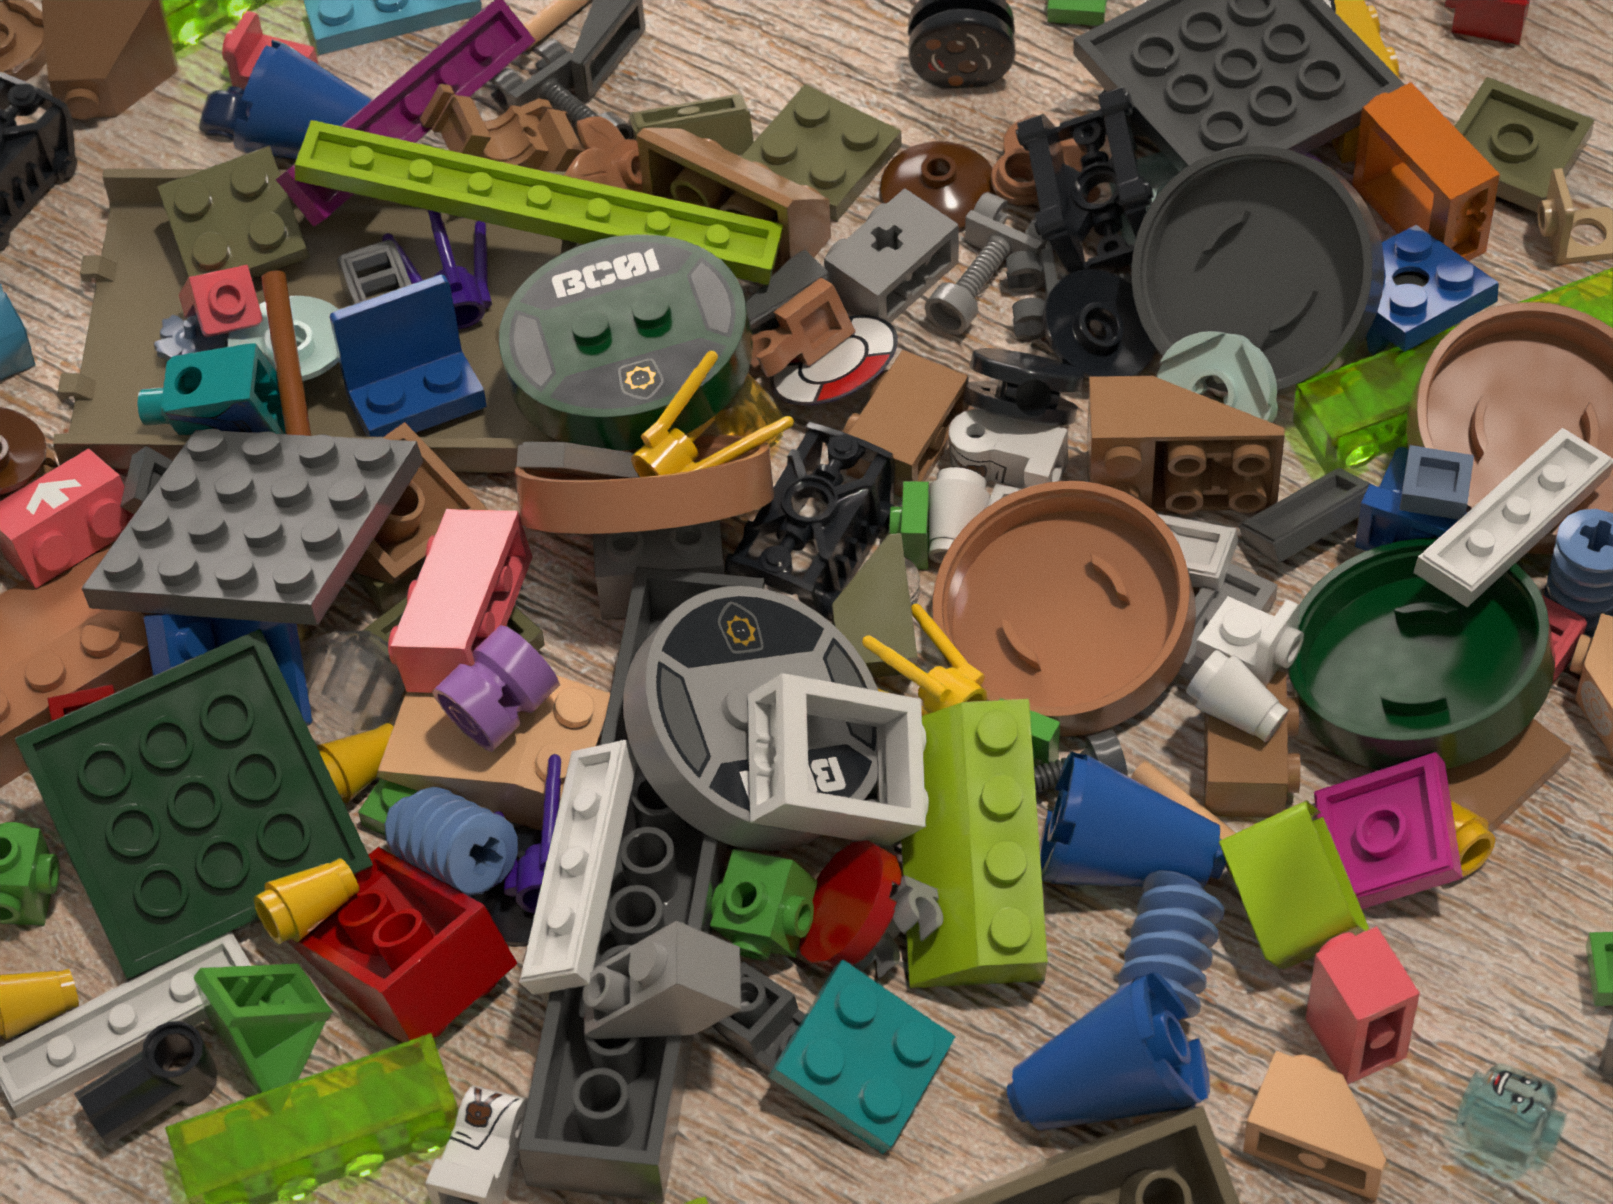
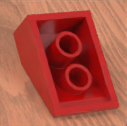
M377 847L369 854L373 863L372 868L354 875L359 886V893L349 898L344 905L299 942H295L291 938L286 942L377 1026L418 1051L428 1041L440 1036L446 1030L448 1024L474 1001L492 991L498 981L518 963L483 904L386 850Z

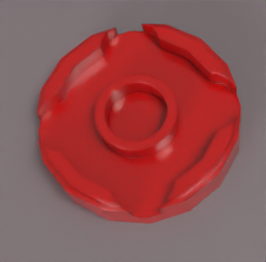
M869 840L852 842L835 854L816 879L818 883L812 900L814 907L812 925L807 935L801 938L799 944L803 957L820 968L832 972L833 968L842 959L853 966L871 952L881 940L895 913L894 909L897 902L890 899L889 896L892 890V882L900 886L902 878L896 856Z

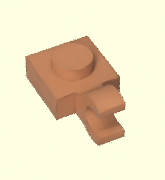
M819 278L775 310L773 313L780 327L752 336L753 354L750 366L754 368L760 364L765 375L768 377L782 371L795 357L797 360L810 366L856 332L834 285L823 278Z

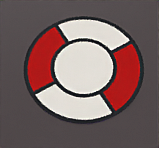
M870 315L849 316L856 332L810 366L797 360L796 357L792 359L782 371L770 377V386L773 393L780 400L790 404L816 405L840 399L859 390L876 378L892 360L898 344L895 328L891 323L880 317Z

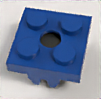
M1417 225L1383 241L1384 285L1377 314L1365 336L1368 351L1373 355L1382 351L1383 353L1400 357H1419L1433 353L1438 344L1454 329L1455 324L1498 302L1499 282Z

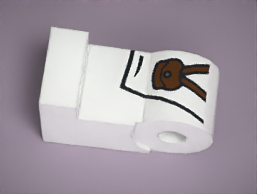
M975 409L962 412L956 416L949 427L951 466L972 470L983 476L986 482L992 480L1024 489L1042 483L1061 481L1068 464V434L1065 428L1012 420Z
M475 1085L469 1088L462 1100L455 1127L441 1159H435L425 1183L431 1204L503 1203L519 1159L518 1147L528 1102L527 1098ZM460 1198L476 1201L478 1203H468L462 1201Z

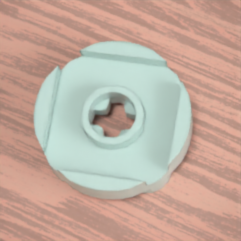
M1217 331L1195 333L1173 344L1160 361L1163 364L1158 370L1157 378L1201 395L1207 390L1205 380L1213 376L1217 384H1226L1228 394L1223 398L1225 405L1273 423L1277 416V383L1273 369L1262 351L1243 335Z

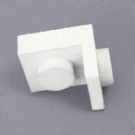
M1228 596L1197 638L1195 656L1206 661L1216 650L1228 658L1235 654L1266 687L1280 666L1289 668L1300 651L1304 638V633L1297 630L1300 605L1287 599L1274 617Z

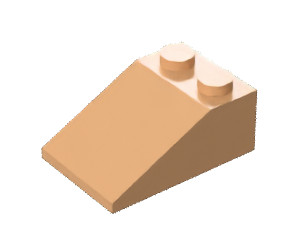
M556 675L560 686L534 712H518L520 725L493 752H490L476 744L459 729L442 710L433 693L406 691L376 777L417 791L433 786L448 789L453 794L460 795L467 801H472L480 807L489 809L492 813L496 811L502 812L508 821L532 829L542 830L549 757L552 754H557L561 757V800L571 752L596 746L606 717L611 693Z

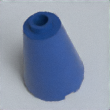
M272 40V47L266 45L262 50L246 85L242 101L248 102L246 116L249 118L248 122L236 119L233 144L236 150L247 154L270 146L274 157L297 159L311 120L341 126L373 99L287 44Z
M1070 751L1054 789L1060 791L1053 811L1048 810L1040 843L1042 881L1049 882L1050 884L1143 887L1145 878L1159 870L1178 872L1189 876L1199 882L1203 888L1207 884L1209 877L1219 880L1226 864L1219 841L1222 840L1220 839L1219 824L1086 754L1083 755Z
M1155 972L1135 977L1015 1065L1012 1070V1082L1007 1085V1096L1017 1118L1024 1123L1029 1121L1034 1128L1043 1131L1188 1109L1185 1107L1195 1106L1201 1103L1202 1100L1207 1099L1210 1094V1075L1205 1053L1199 1037L1189 1042L1187 1041L1178 1021L1189 1017V1014L1172 986L1159 973Z

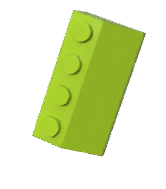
M1029 699L961 702L922 716V725L926 732V745L923 752L924 788L928 794L929 804L925 817L926 827L901 839L903 876L906 875L937 889L939 899L936 902L941 908L943 923L923 941H921L920 925L918 922L906 931L910 988L1045 981L1048 960Z

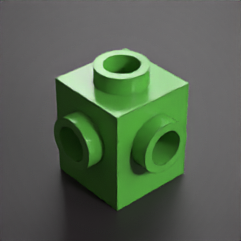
M18 822L0 824V924L45 926L51 894H55L59 883L60 866L58 856L50 853L40 828H31Z
M733 849L724 880L717 886L712 897V920L710 926L731 941V944L740 947V956L757 961H768L770 953L796 957L801 938L807 935L812 925L814 916L812 900L818 881L793 860Z

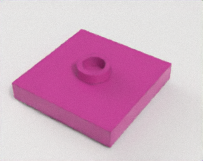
M1436 752L1314 791L1315 807L1321 812L1317 815V819L1324 817L1361 909L1463 879L1445 762Z

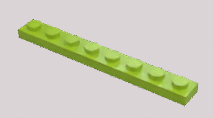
M311 120L295 162L296 181L580 244H587L609 237L639 234L659 235L684 240L714 254L730 268L736 278L766 285L770 283L782 237L783 224L314 120Z

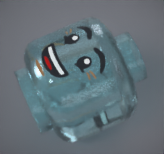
M1497 1063L1486 1074L1475 1071L1463 1096L1456 1123L1465 1126V1139L1474 1149L1514 1165L1524 1167L1535 1160L1540 1149L1554 1153L1564 1130L1568 1114L1556 1109L1558 1091L1552 1082L1511 1065Z

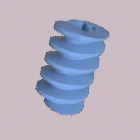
M1599 509L1579 510L1568 515L1559 525L1544 592L1545 597L1583 616L1587 621L1584 635L1590 637L1594 636L1601 613L1613 616V513Z
M433 786L419 790L414 795L401 798L389 808L385 821L386 842L395 856L443 883L449 884L454 889L462 891L467 896L482 894L502 882L511 871L518 854V837L513 825L503 816L494 814L489 809L480 807L472 801H467L462 796L453 794L450 790Z
M1164 870L1149 874L1143 881V895L1137 904V918L1131 926V941L1125 948V964L1119 971V987L1116 991L1137 976H1144L1152 972L1159 973L1172 986L1183 1002L1189 1014V1017L1184 1019L1195 1017L1201 1009V1002L1196 994H1200L1206 989L1207 979L1202 971L1207 970L1212 965L1213 956L1208 948L1214 946L1218 941L1219 933L1215 924H1218L1224 918V905L1217 898L1206 893L1201 884L1189 876Z

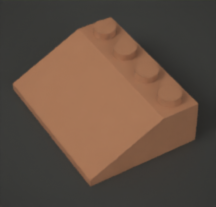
M114 542L38 588H34L25 579L0 594V788L28 771L16 745L15 737L52 721L48 697L114 684L115 691L119 692L153 676L144 617L156 613L91 609L81 589Z

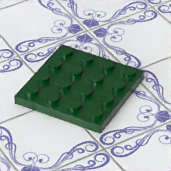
M261 629L15 737L16 745L127 982L224 934L235 933L260 921L253 899L256 895L265 891L266 882L326 863L330 864L339 858L347 863L354 875L373 866Z

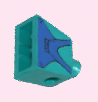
M256 343L172 356L166 363L164 386L141 389L138 395V414L141 422L144 425L170 424L178 435H192L195 430L206 429L286 434L276 370Z

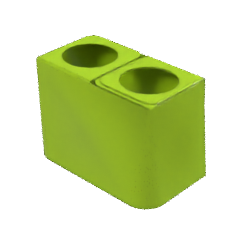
M1307 800L1219 841L1264 958L1283 970L1315 957V953H1318L1324 944L1338 935L1353 933L1356 936L1369 930L1324 817L1312 821V817L1321 812Z

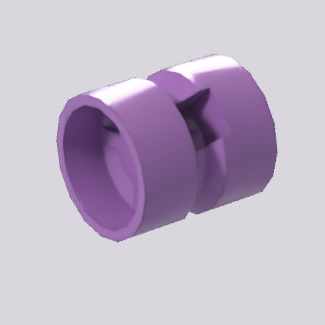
M500 625L472 652L475 663L473 666L458 665L432 691L442 710L459 729L476 744L490 752H493L520 725L518 712H534L560 686L556 674L545 659L518 633L503 625Z

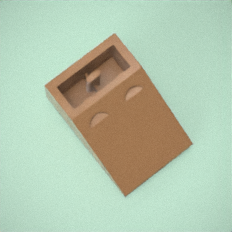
M1154 376L1089 377L1086 450L1088 482L1110 486L1140 500L1153 511H1172L1178 514L1214 510H1234L1240 513H1252L1265 510L1277 503L1285 438L1284 427Z

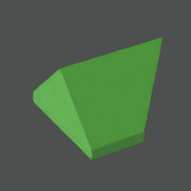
M299 964L199 968L193 979L210 1024L274 1117L279 1121L316 1041L333 1011Z

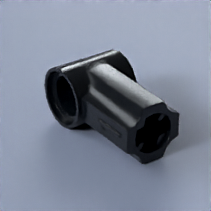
M172 1021L157 1026L149 1033L141 1052L83 1087L74 1095L108 1147L174 1104L187 1106L203 1101L213 1091L217 1083L218 1070L200 1033L191 1024L182 1021ZM192 1056L191 1061L184 1068L168 1071L170 1065L177 1059Z

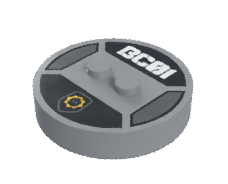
M731 586L712 589L685 601L643 642L632 660L625 681L623 714L626 732L635 759L644 776L661 799L683 820L706 835L739 848L756 851L788 850L808 844L823 835L750 823L748 694L782 673L878 691L872 674L854 646L830 621L818 612L789 596L757 587ZM807 714L809 791L864 800L879 776L877 727Z

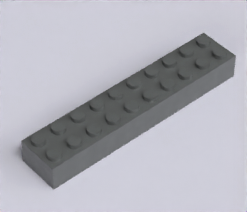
M636 566L600 745L622 740L629 742L623 714L625 681L635 654L655 629L677 607L700 593L731 586L765 589L764 578ZM638 763L636 765L594 967L675 921L712 935L713 928L710 926L712 920V897L715 889L722 881L728 844L706 835L678 816L655 792ZM584 986L551 991L518 1147L526 1185L664 1202L694 1035L594 1039L585 1035Z

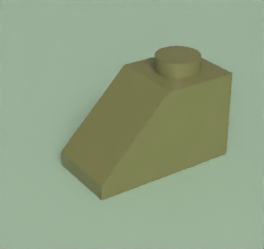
M901 533L889 534L832 604V624L854 646L873 678L903 674L863 646L862 639L867 635L874 637L917 666L918 656Z

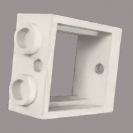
M785 673L778 675L748 694L750 823L851 840H869L872 843L888 846L926 827L925 817L928 811L929 800L927 791L924 788L923 752L926 745V732L922 725L921 699ZM807 714L877 727L879 803L809 791Z

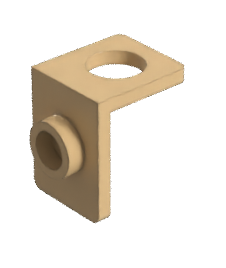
M1562 168L1552 169L1546 200L1539 201L1537 215L1541 235L1548 237L1555 265L1613 259L1612 209L1610 207L1574 210ZM1581 224L1594 225L1603 231L1605 240L1595 246L1581 245L1572 238L1571 230Z

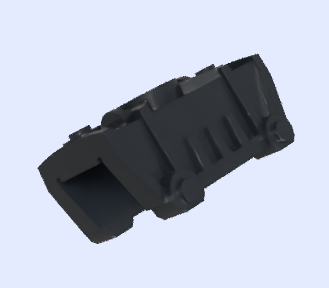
M0 72L1 250L8 244L10 229L57 179L65 182L69 177L73 176L77 168L73 121L67 104L23 80ZM39 107L46 110L36 122L17 126L15 121L17 116L32 115Z
M1123 86L1098 95L1100 110L1059 123L1060 126L1055 127L1044 114L1017 122L1016 137L1020 146L1023 145L1024 149L1029 152L1040 211L1035 212L1036 219L1033 220L1035 230L1044 241L1048 240L1069 273L1084 269H1097L1108 272L1132 264L1135 244L1128 246L1124 238L1117 234L1123 228L1122 215H1126L1137 238L1144 216L1152 204V198H1154L1149 181L1146 182L1145 178L1140 176L1138 170V161L1134 152L1137 149V145L1128 121V117L1133 115L1132 108H1134L1130 92H1126ZM1105 130L1107 131L1112 155L1110 160L1106 152L1099 151L1106 141ZM1073 138L1080 150L1086 153L1080 159L1081 172L1065 164L1061 141ZM1109 182L1116 185L1114 194L1109 200L1100 204L1087 202L1090 191L1100 183ZM1092 227H1094V232L1104 237L1097 246L1098 256L1090 258L1086 262L1082 243Z
M809 422L800 445L796 450L791 449L788 454L787 466L773 487V500L761 507L753 521H747L744 526L741 542L734 553H729L726 557L725 571L727 575L764 578L765 585L791 595H798L801 603L832 621L833 602L854 578L879 533L887 534L890 529L891 506H896L894 505L895 462L893 453L842 431ZM823 443H825L828 450L829 463L827 465L820 464ZM859 459L872 462L863 478L843 484L844 479L840 470L854 467ZM810 497L818 498L827 505V509L815 517H804L798 514L803 504H806ZM813 539L817 556L801 580L791 575L793 570L791 552L793 550H803L808 541Z

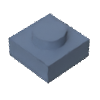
M1409 445L1399 510L1460 520L1466 513L1474 455Z

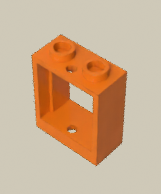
M1412 82L1390 93H1381L1374 97L1367 105L1362 107L1352 186L1397 234L1417 225L1467 261L1487 251L1500 173Z

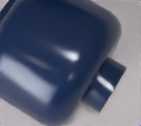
M229 86L227 90H215L209 93L199 120L200 130L206 132L205 135L222 136L233 140L236 119L248 122L249 118L246 116L248 102L242 101L245 90Z

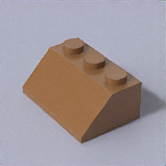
M643 128L637 134L643 193L783 224L781 242L772 275L802 250H806L815 258L830 240L829 199L822 196L814 188L796 184L773 173L762 163L750 162L723 149L721 145L711 139H702L680 128Z

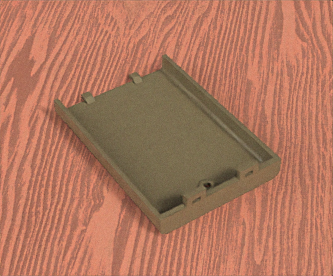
M203 169L103 170L102 179L109 199V217L102 255H83L80 269L82 281H91V278H96L97 281L80 373H61L57 392L60 400H69V396H74L75 399L69 434H54L52 444L60 465L90 449L112 469H129L132 455L146 446L173 461L191 437V435H178L170 424L144 425L138 414L137 403L141 389L164 386L166 363L168 361L158 357L154 349V342L161 340L162 320L168 319L172 315H176L184 321L189 318L184 317L179 299V293L189 276L157 186ZM279 170V172H280L281 175L286 171V170ZM545 171L563 176L566 171ZM354 194L326 219L313 227L289 197L310 258L277 269V271H282L286 274L289 296L318 298L329 302L339 310L349 307L350 304L341 286L337 259L343 254L383 242L382 237L386 233H391L423 280L434 277L438 271L443 269L427 209ZM441 213L456 266L466 268L468 273L474 276V226L477 221ZM485 223L488 290L492 306L485 309V315L479 322L470 327L458 329L462 352L484 389L487 407L418 431L416 434L452 472L515 473L518 445H523V442L561 441L548 436L532 425L515 404L499 349V330L503 314L518 288L535 271L564 252L584 244ZM263 275L252 278L259 304L265 302L262 285ZM394 289L367 297L366 300L394 291ZM339 362L325 373L303 381L311 436L329 435L331 437L377 438L365 435L349 405Z

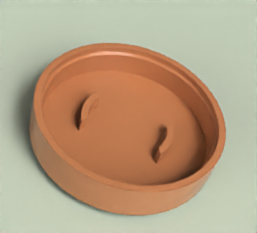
M1542 302L1505 304L1487 309L1468 318L1451 330L1438 344L1414 387L1407 413L1406 432L1408 448L1409 445L1474 455L1466 508L1467 513L1562 428L1613 458V328L1584 312L1557 304ZM1613 469L1610 477L1568 515L1586 509H1599L1613 513ZM1562 521L1527 553L1553 554L1558 528Z
M701 434L693 442L698 451V457L693 462L697 463L746 436ZM767 442L726 464L658 476L601 480L520 467L515 468L520 523L527 528L544 532L604 534L682 527L741 515L767 505L774 498L770 446ZM639 449L623 450V451H624V452H630V453H636Z
M1056 481L1030 486L997 500L981 511L961 530L944 556L937 574L932 601L933 620L965 660L985 675V680L980 686L987 691V701L1000 700V698L1004 700L1029 699L1030 710L1060 722V737L1085 735L1113 727L1130 719L1156 700L1173 681L1187 657L1193 639L1196 619L1195 595L1187 564L1178 541L1166 523L1151 508L1135 497L1110 486L1084 481ZM947 661L949 668H952L951 664Z

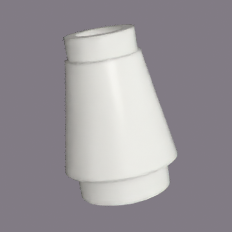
M945 468L937 473L936 481L929 484L930 547L928 556L934 562L942 563L949 547L961 530L987 507L990 495L985 490L986 480L980 474L964 468Z
M1218 650L1214 651L1203 663L1186 690L1187 694L1197 700L1195 708L1253 736L1256 735L1264 742H1267L1273 736L1289 712L1235 654L1228 658Z

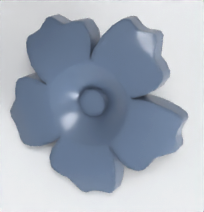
M172 315L170 318L162 320L161 340L154 342L157 356L169 361L172 356L227 347L228 335L220 334L205 337L201 332L197 315L190 316L185 321L176 315Z

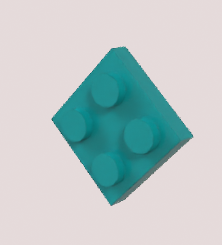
M842 959L833 968L768 1077L883 1154L894 1144L956 1036Z

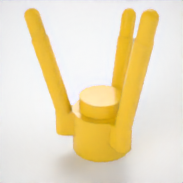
M708 351L657 422L641 435L645 445L631 456V462L639 477L680 473L726 464L793 426L794 420L790 416H785L694 463L693 461L698 457V451L693 442L715 421V416L687 434H684L677 428H672L669 432L668 429L716 363L718 354L715 351Z
M919 604L911 606L912 616L951 664L952 668L945 669L942 666H937L926 673L874 637L867 635L862 639V644L865 648L919 685L918 697L923 700V706L921 705L922 716L961 702L987 701V691L980 686L985 680V675L965 660L936 622Z

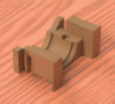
M439 84L420 118L424 127L432 128L433 132L441 133L450 151L540 171H567L573 160L585 150L582 148L566 117L567 112L553 110L550 102L544 99H536L523 106L511 105L501 116L493 120L483 121L471 97L455 95L450 85Z

